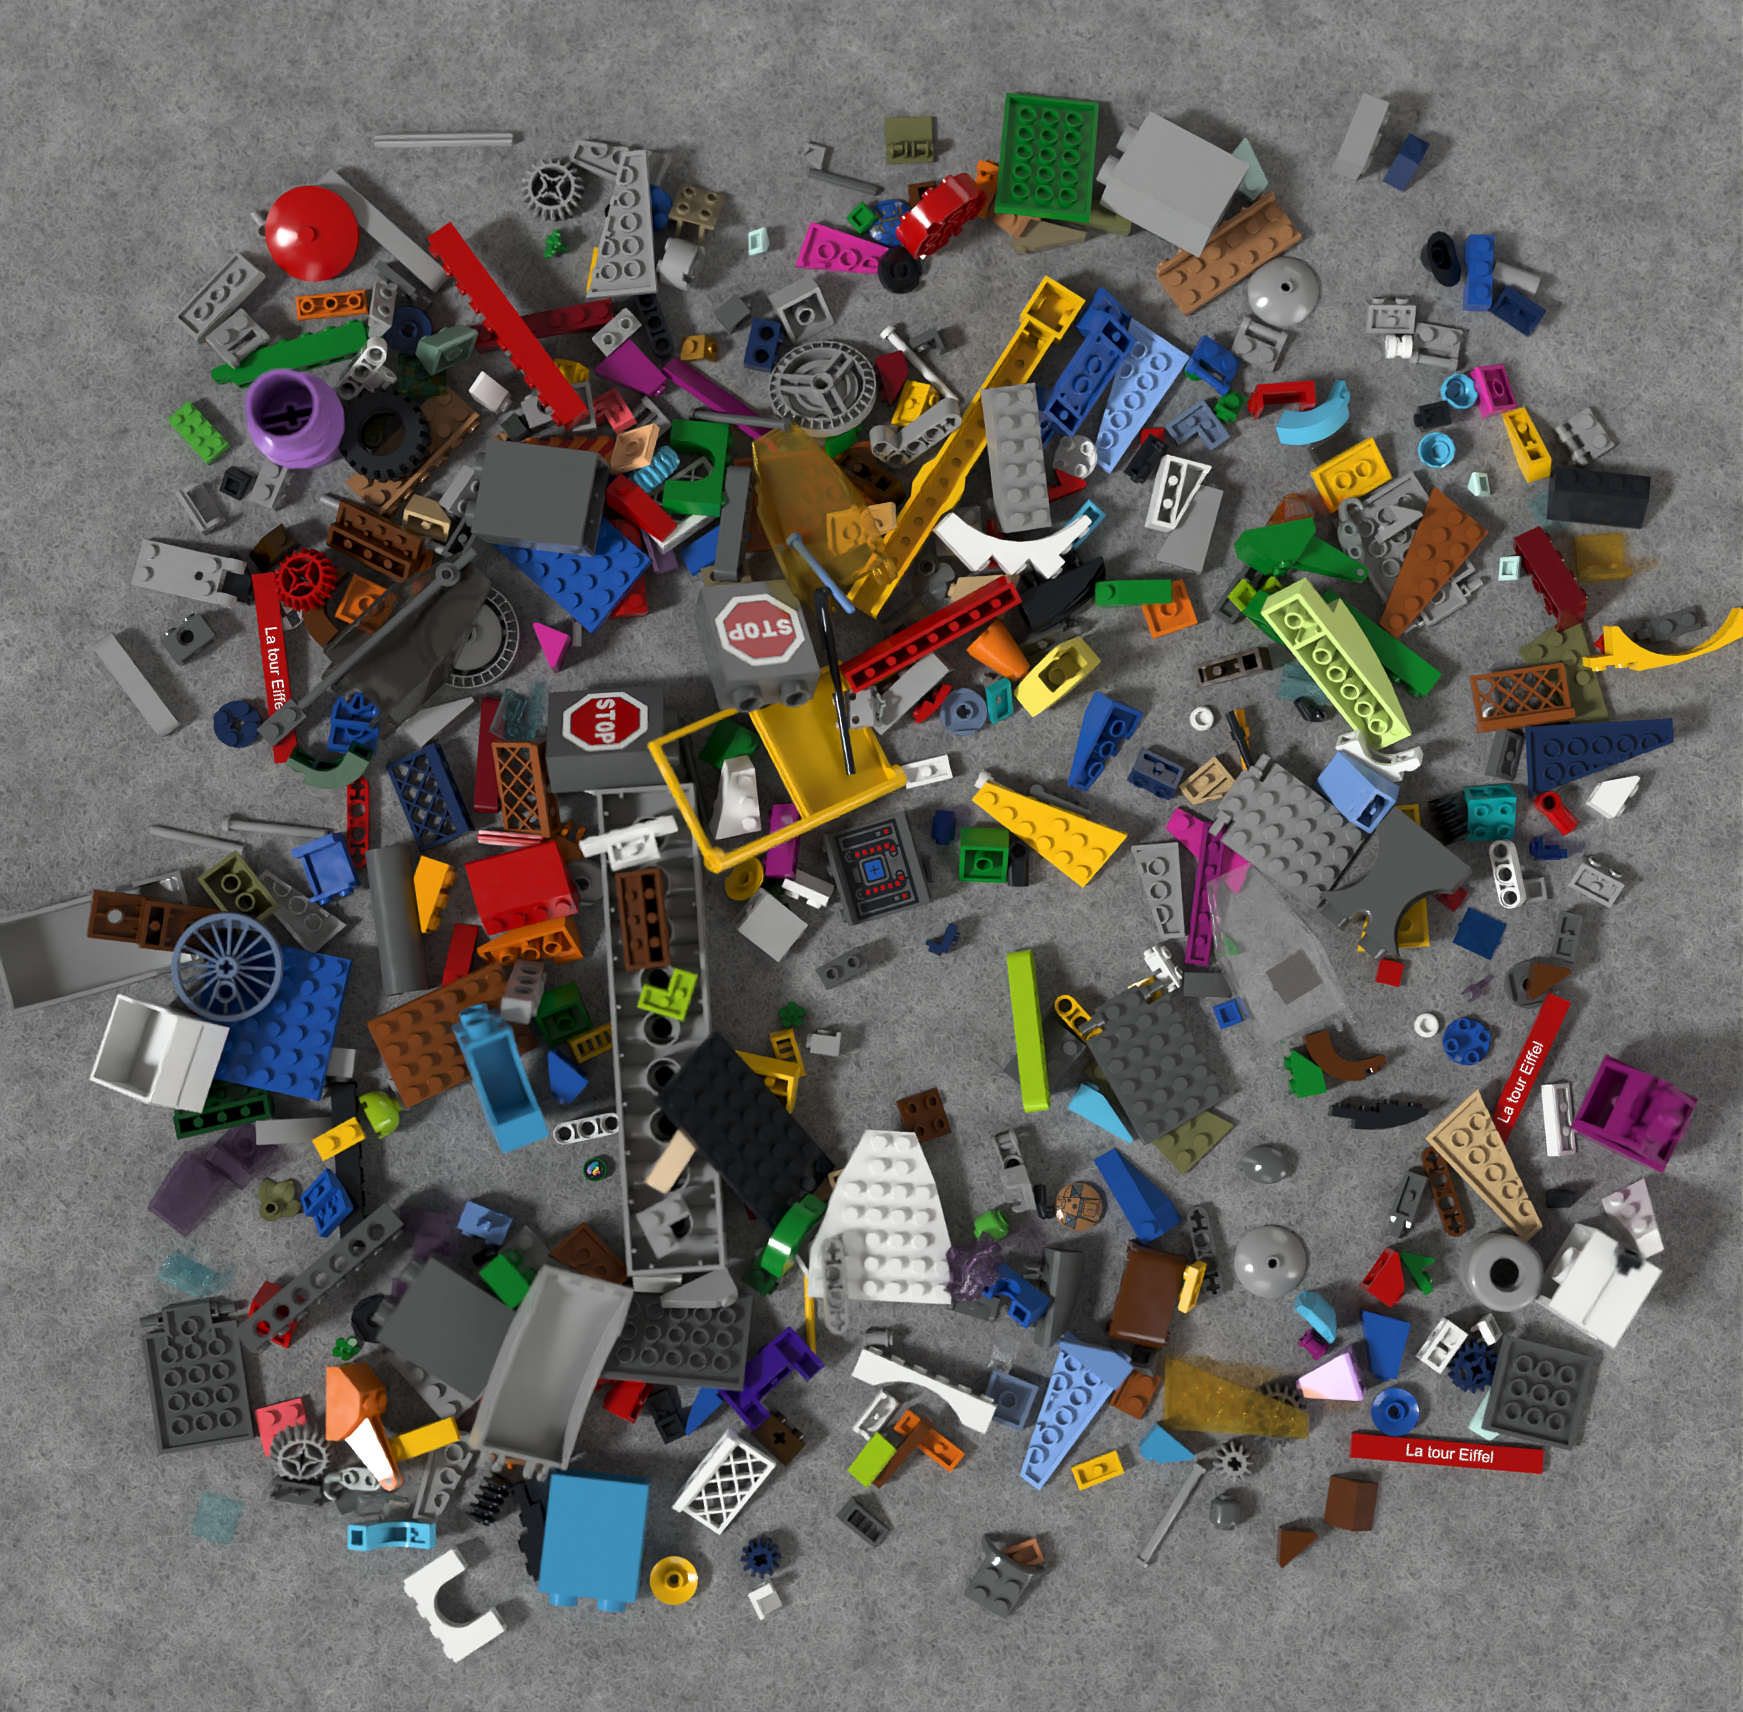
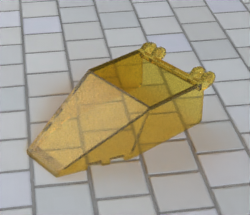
M791 419L792 427L789 432L773 429L752 442L753 466L757 481L755 491L758 494L759 505L757 506V514L792 594L808 604L817 618L813 593L818 587L826 586L798 551L786 544L787 538L792 533L799 532L803 537L802 543L840 589L849 586L871 572L880 587L884 586L885 580L879 571V568L884 565L892 580L898 578V574L866 500L841 468ZM827 595L830 613L834 614L837 612L836 607L829 597L831 595Z

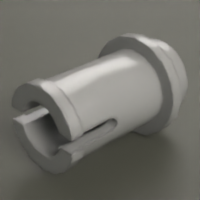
M889 1329L885 1331L864 1330V1346L885 1345L888 1348L889 1345H893V1331H889Z

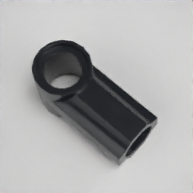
M1021 840L1013 841L1009 845V887H1029L1030 850L1027 843ZM1016 844H1021L1025 848V854L1020 858H1016L1012 854V848Z

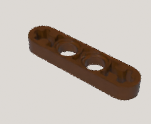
M1432 1146L1427 1147L1422 1151L1420 1157L1426 1177L1430 1179V1190L1443 1229L1448 1235L1459 1237L1466 1230V1222L1446 1161ZM1430 1151L1433 1154H1438L1435 1163L1438 1167L1442 1165L1443 1169H1437L1430 1173L1429 1168H1434L1432 1162L1426 1160ZM1438 1173H1442L1446 1178L1445 1184L1441 1187H1437L1433 1183V1178ZM1445 1196H1449L1453 1200V1206L1449 1210H1444L1441 1207L1440 1202ZM1457 1210L1458 1215H1453L1455 1222L1461 1225L1457 1227V1232L1449 1229V1226L1452 1225L1451 1218H1445L1444 1214H1452Z
M928 1414L921 1418L896 1447L895 1454L872 1482L873 1485L878 1489L884 1485L931 1431L936 1423L933 1418Z

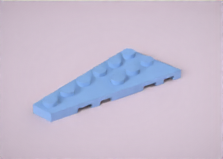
M1131 318L1128 332L1137 341L1115 373L1095 443L1097 449L1096 465L1109 474L1190 358L1187 354L1133 318Z
M1066 1329L1064 1338L1081 1341ZM1060 1348L1020 1472V1476L1038 1490L1042 1488L1113 1391V1388L1062 1348Z

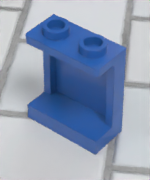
M342 832L330 833L291 850L294 859H301L314 897L310 898L311 903L319 902L320 906L334 901V896L339 894L340 897L348 896L354 893V888L361 886Z

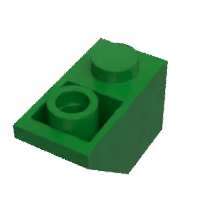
M1287 1050V1056L1283 1057L1286 1071L1290 1070L1291 1080H1288L1290 1093H1295V1098L1327 1093L1322 1069L1296 1051Z

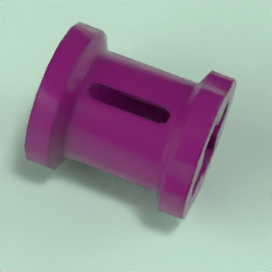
M1309 1329L1298 1340L1297 1345L1299 1347L1303 1346L1316 1361L1328 1350L1329 1345L1323 1343L1314 1334L1315 1331L1313 1329Z

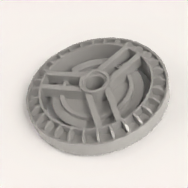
M834 341L811 342L788 352L773 369L768 387L770 403L777 418H790L792 421L791 430L811 437H831L853 429L868 416L875 403L877 393L875 373L867 358L853 347ZM851 368L859 374L863 381V389L857 401L858 382ZM782 395H788L789 402L794 410L787 405ZM819 416H826V417H828V418H817V417H819Z
M459 581L453 586H443L438 589L419 609L413 629L414 647L422 666L436 680L459 689L482 688L502 678L514 664L522 639L520 620L511 602L498 590L476 581ZM462 595L482 596L494 603L502 615L497 617L490 607L476 600L464 599L452 602L451 604L448 601ZM442 605H444L445 608H443V609L441 610V612L439 613V612H438L439 608H440ZM434 616L440 621V625L436 630H432V643L440 659L450 666L449 671H446L438 664L430 650L428 633ZM505 621L506 629L502 630L500 622ZM467 629H471V639L468 641H464V631ZM507 635L503 652L498 660L487 670L469 676L470 670L485 666L496 656L501 646L502 636ZM456 669L463 670L462 676L455 675Z

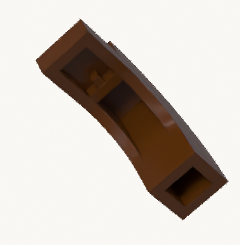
M343 565L334 566L337 571L334 575L338 581L332 584L336 588L351 575ZM327 597L324 599L326 605L318 604V610L311 608L309 612L302 610L308 632L325 650L343 634L329 619L327 613L329 598Z
M1328 1030L1301 1036L1311 1061L1320 1067L1322 1072L1336 1079L1346 1081L1366 1080L1364 1070H1367V1073L1381 1070V1065L1387 1064L1383 1054L1358 1061H1347L1341 1058L1332 1047Z

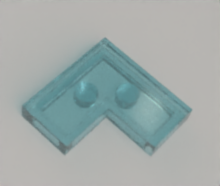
M505 689L489 732L504 741H534L536 730L520 721L528 699L512 689ZM529 748L521 749L523 752H529Z

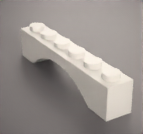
M870 1345L869 1349L863 1348L853 1371V1377L872 1385L903 1381L925 1386L938 1393L951 1405L963 1425L984 1434L987 1432L997 1404L993 1403L994 1399L985 1394H981L980 1397L971 1393V1388L962 1384H958V1387L949 1384L950 1380L938 1374H936V1377L926 1374L928 1370L918 1365H914L913 1368L905 1365L906 1360L898 1356L892 1355L889 1358L882 1355L883 1350Z

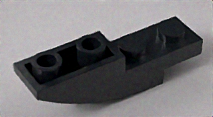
M1384 1099V1103H1377V1111L1373 1112L1374 1107L1360 1105L1359 1110L1350 1109V1104L1336 1102L1335 1107L1329 1106L1328 1116L1351 1119V1128L1378 1130L1394 1128L1416 1121L1428 1115L1429 1109L1422 1108V1103L1408 1102V1106L1398 1105V1100Z
M522 1480L516 1482L513 1485L514 1490H511L513 1501L515 1504L519 1503L522 1512L519 1513L520 1522L523 1527H527V1530L521 1532L519 1535L520 1539L517 1541L521 1553H525L528 1562H525L527 1573L529 1576H533L536 1582L540 1579L546 1515L542 1500L532 1502L526 1482Z

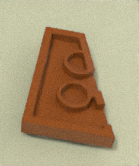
M584 1222L548 1255L588 1277L622 1285L631 1277L627 1275V1265Z

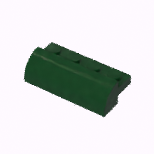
M224 1081L211 1084L202 1113L174 1108L175 1116H173L177 1140L274 1118L275 1105L273 1097L269 1090Z

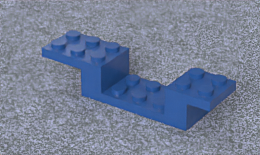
M1098 289L1074 325L1086 339L1052 390L1035 385L1043 450L1055 433L1070 438L1074 436L1137 341L1125 329L1133 316L1106 289Z

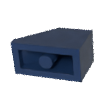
M1409 133L1383 182L1404 192L1430 144Z

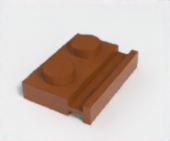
M1132 1369L1118 1389L1114 1391L1108 1404L1141 1420L1161 1376L1155 1374V1377H1149Z

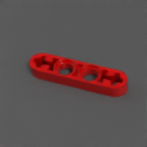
M362 776L347 785V848L351 859L357 855V848H352V843L358 845L365 844V848L360 847L361 855L365 856V851L370 850V784ZM357 780H360V783L365 785V788L360 790V797L365 796V801L359 799L352 801V796L357 797V790L352 788L353 785L357 784ZM356 804H362L365 807V813L361 817L354 816L352 812ZM358 827L363 828L365 831V837L360 841H356L352 836L353 830ZM366 858L361 860L360 864H357V861L352 859L355 868L367 866Z

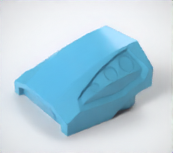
M1302 1291L1296 1297L1293 1308L1323 1338L1332 1343L1336 1338L1337 1330L1335 1309L1319 1293Z

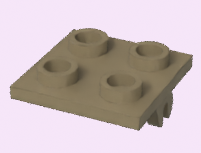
M681 183L668 216L669 219L677 220L674 238H681L684 221L700 225L697 245L702 246L706 229L714 231L726 195Z

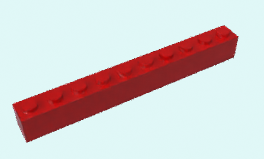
M449 222L427 237L430 243L428 250L435 259L440 258L444 264L441 267L449 278L453 276L458 282L455 286L460 294L469 297L471 302L468 304L476 315L480 313L485 319L482 321L483 325L490 334L492 332L498 337L496 342L501 350L510 353L512 358L509 360L517 371L521 369L526 375L523 377L524 381L531 390L535 388L540 394L537 398L542 406L551 409L553 414L550 416L558 427L562 425L568 431L588 417L590 414L586 405L453 224Z

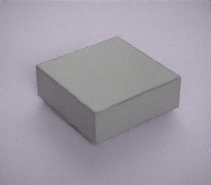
M1545 877L1523 880L1526 892L1525 903L1548 900Z

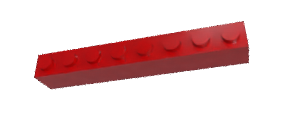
M1002 575L839 665V670L848 687L856 694L1022 601L1013 582L1007 576Z

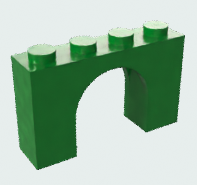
M673 419L670 437L671 449L677 453L704 456L712 462L714 469L707 477L699 481L665 479L663 510L666 513L721 516L722 505L726 504V496L723 494L727 475L726 467L728 468L731 465V453H728V447L733 448L734 434L729 432V424Z

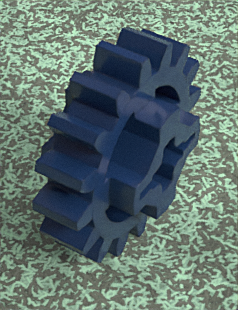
M1471 1340L1469 1346L1463 1341L1462 1348H1458L1455 1356L1453 1355L1451 1358L1452 1363L1446 1365L1448 1369L1452 1370L1447 1375L1453 1379L1452 1383L1456 1387L1460 1386V1389L1464 1392L1469 1389L1471 1393L1475 1394L1476 1388L1483 1392L1485 1391V1384L1492 1385L1490 1380L1494 1377V1370L1497 1365L1494 1362L1498 1360V1356L1493 1354L1494 1350L1489 1346L1487 1347L1482 1341L1478 1344L1476 1341Z

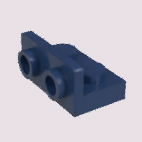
M1142 748L1127 781L1138 788H1143L1153 793L1158 798L1170 800L1177 789L1185 768Z

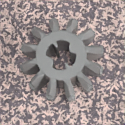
M1233 1441L1229 1443L1230 1449H1227L1224 1444L1220 1445L1224 1452L1215 1451L1214 1455L1220 1458V1460L1212 1462L1214 1466H1220L1216 1469V1474H1223L1222 1479L1225 1482L1229 1480L1230 1476L1233 1483H1237V1476H1240L1245 1481L1244 1471L1250 1474L1253 1471L1247 1466L1254 1464L1253 1459L1247 1458L1251 1455V1451L1249 1449L1244 1450V1444L1242 1443L1238 1444L1237 1448H1235ZM1232 1457L1239 1461V1464L1235 1463L1236 1467L1234 1468L1228 1464V1461H1232L1230 1459Z

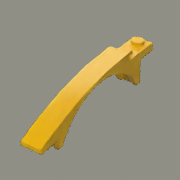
M1741 607L1732 608L1723 625L1707 641L1693 649L1675 654H1656L1631 641L1619 626L1603 625L1605 654L1582 657L1583 666L1592 668V671L1606 670V666L1615 665V668L1629 667L1631 670L1641 671L1679 663L1717 650L1743 637V609Z

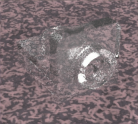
M1527 673L1521 680L1531 688L1537 682L1532 673ZM1512 680L1502 685V687L1509 692L1515 681ZM1518 684L1512 694L1523 702L1529 692ZM1538 685L1535 691L1540 694L1542 691ZM1500 691L1502 699H1504L1506 695ZM1508 698V700L1506 701V705L1508 708L1517 705V703L1510 698Z

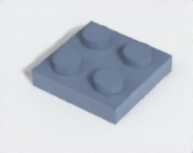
M994 1368L984 1392L985 1395L994 1399L993 1403L997 1404L991 1420L1022 1431L1039 1385Z

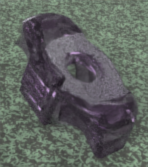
M982 1231L979 1239L974 1244L950 1247L946 1252L950 1279L943 1291L949 1293L951 1297H956L957 1301H976L979 1299L985 1286L991 1288L999 1277V1273L996 1270L1005 1260L1004 1252L999 1242L989 1233Z

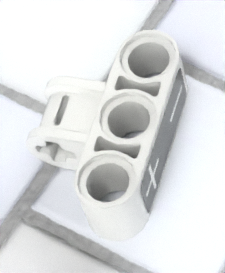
M371 337L340 374L337 392L342 399L351 400L353 397H357L363 388L371 393L374 392V388L382 387L385 391L391 383L397 381L396 375L382 365L387 356V343L383 338ZM373 348H378L382 352L379 354L372 353L370 350ZM361 365L367 367L368 369L366 371H360L356 367ZM351 383L354 387L346 388L343 384Z

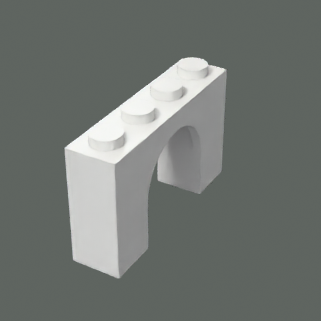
M456 1545L407 1576L404 1580L406 1593L410 1598L414 1597L418 1603V1612L423 1618L426 1617L431 1624L430 1630L436 1639L440 1638L444 1644V1653L449 1659L452 1658L455 1663L504 1632L507 1627L495 1606L466 1623L452 1622L440 1612L437 1604L439 1588L445 1582L464 1571L468 1566Z

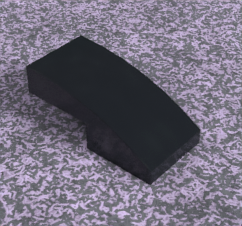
M667 1388L649 1395L646 1404L665 1445L687 1435L684 1424Z

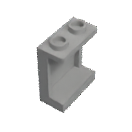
M761 887L730 923L777 962L789 953L790 947L804 934L805 928L808 926V924Z

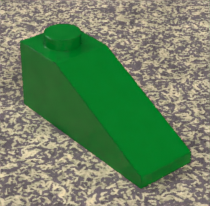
M1172 580L1095 582L1096 606L1101 608H1121L1173 604Z

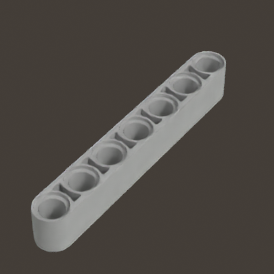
M330 169L315 185L331 189L342 196L353 209L362 230L372 239H376L383 249L396 257L402 266L410 270L434 294L449 279L442 267L335 171Z

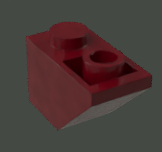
M902 350L876 357L875 365L872 366L875 379H880L882 388H879L882 402L887 401L888 407L894 405L909 377L908 367Z

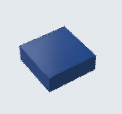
M1235 999L1212 1007L1220 1029L1243 1022Z

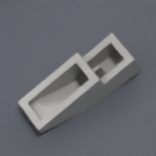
M332 1117L256 1121V1144L312 1142L313 1139L333 1129Z

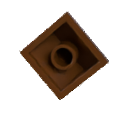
M1331 1475L1323 1523L1351 1532L1371 1531L1378 1483Z

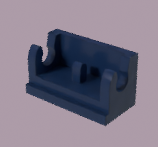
M1507 285L1489 312L1528 337L1546 313V310Z

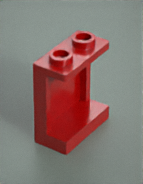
M1314 380L1257 384L1254 392H1251V399H1248V412L1252 413L1253 420L1259 418L1264 405L1299 403V412L1313 410L1316 405Z

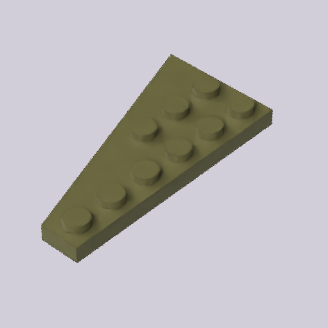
M1095 1059L1083 1072L1128 1118ZM1205 1110L1151 1143L1184 1175L1234 1125Z

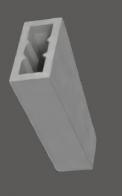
M1205 483V485L1199 487L1177 526L1172 530L1154 560L1155 564L1195 575L1201 574L1224 492L1219 490V486Z

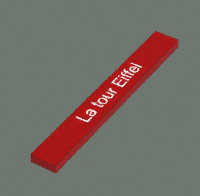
M275 572L252 575L269 718L292 698L281 602L278 598L279 594L274 590L277 586L273 579L277 578ZM296 728L273 747L275 764L287 762L294 746L298 747Z
M1549 992L1543 1001L1491 1113V1119L1504 1146L1571 1005V1002Z
M1351 1432V1458L1542 1474L1543 1449Z

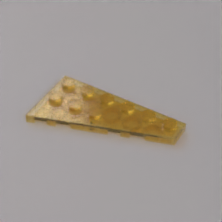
M1169 1355L1165 1356L1164 1429L1309 1438L1308 1412Z

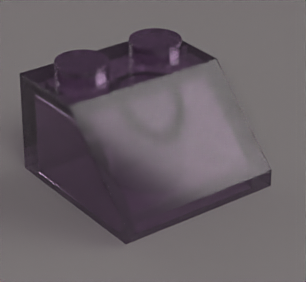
M245 1124L230 1128L212 1146L205 1161L243 1190L256 1177L279 1146L276 1144L257 1145L256 1128L251 1124Z

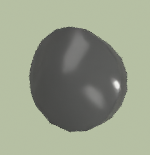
M1256 1146L1247 1151L1243 1157V1170L1255 1182L1263 1184L1278 1183L1288 1173L1287 1157L1280 1150L1273 1147Z

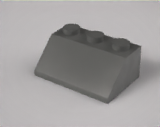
M1048 1016L1042 1023L1050 1091L1084 1051L1086 1046ZM1016 1054L1003 1071L1021 1086L1018 1057Z

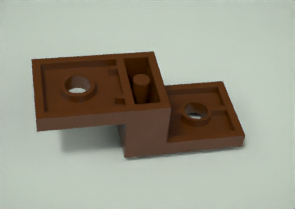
M93 889L86 937L136 943L139 948L174 952L178 940L185 932L186 925L195 923L208 915L219 913L220 909L173 903L163 897ZM112 910H119L122 916L118 922H110L108 920V914ZM212 928L198 929L203 937L214 947L215 935ZM196 934L192 935L186 943L187 946L209 956L213 955ZM183 949L182 953L195 954L186 949Z

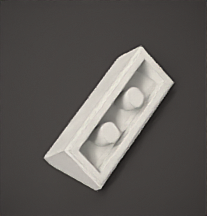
M1569 1083L1541 1085L1548 1156L1576 1154L1574 1132L1569 1129L1573 1122Z

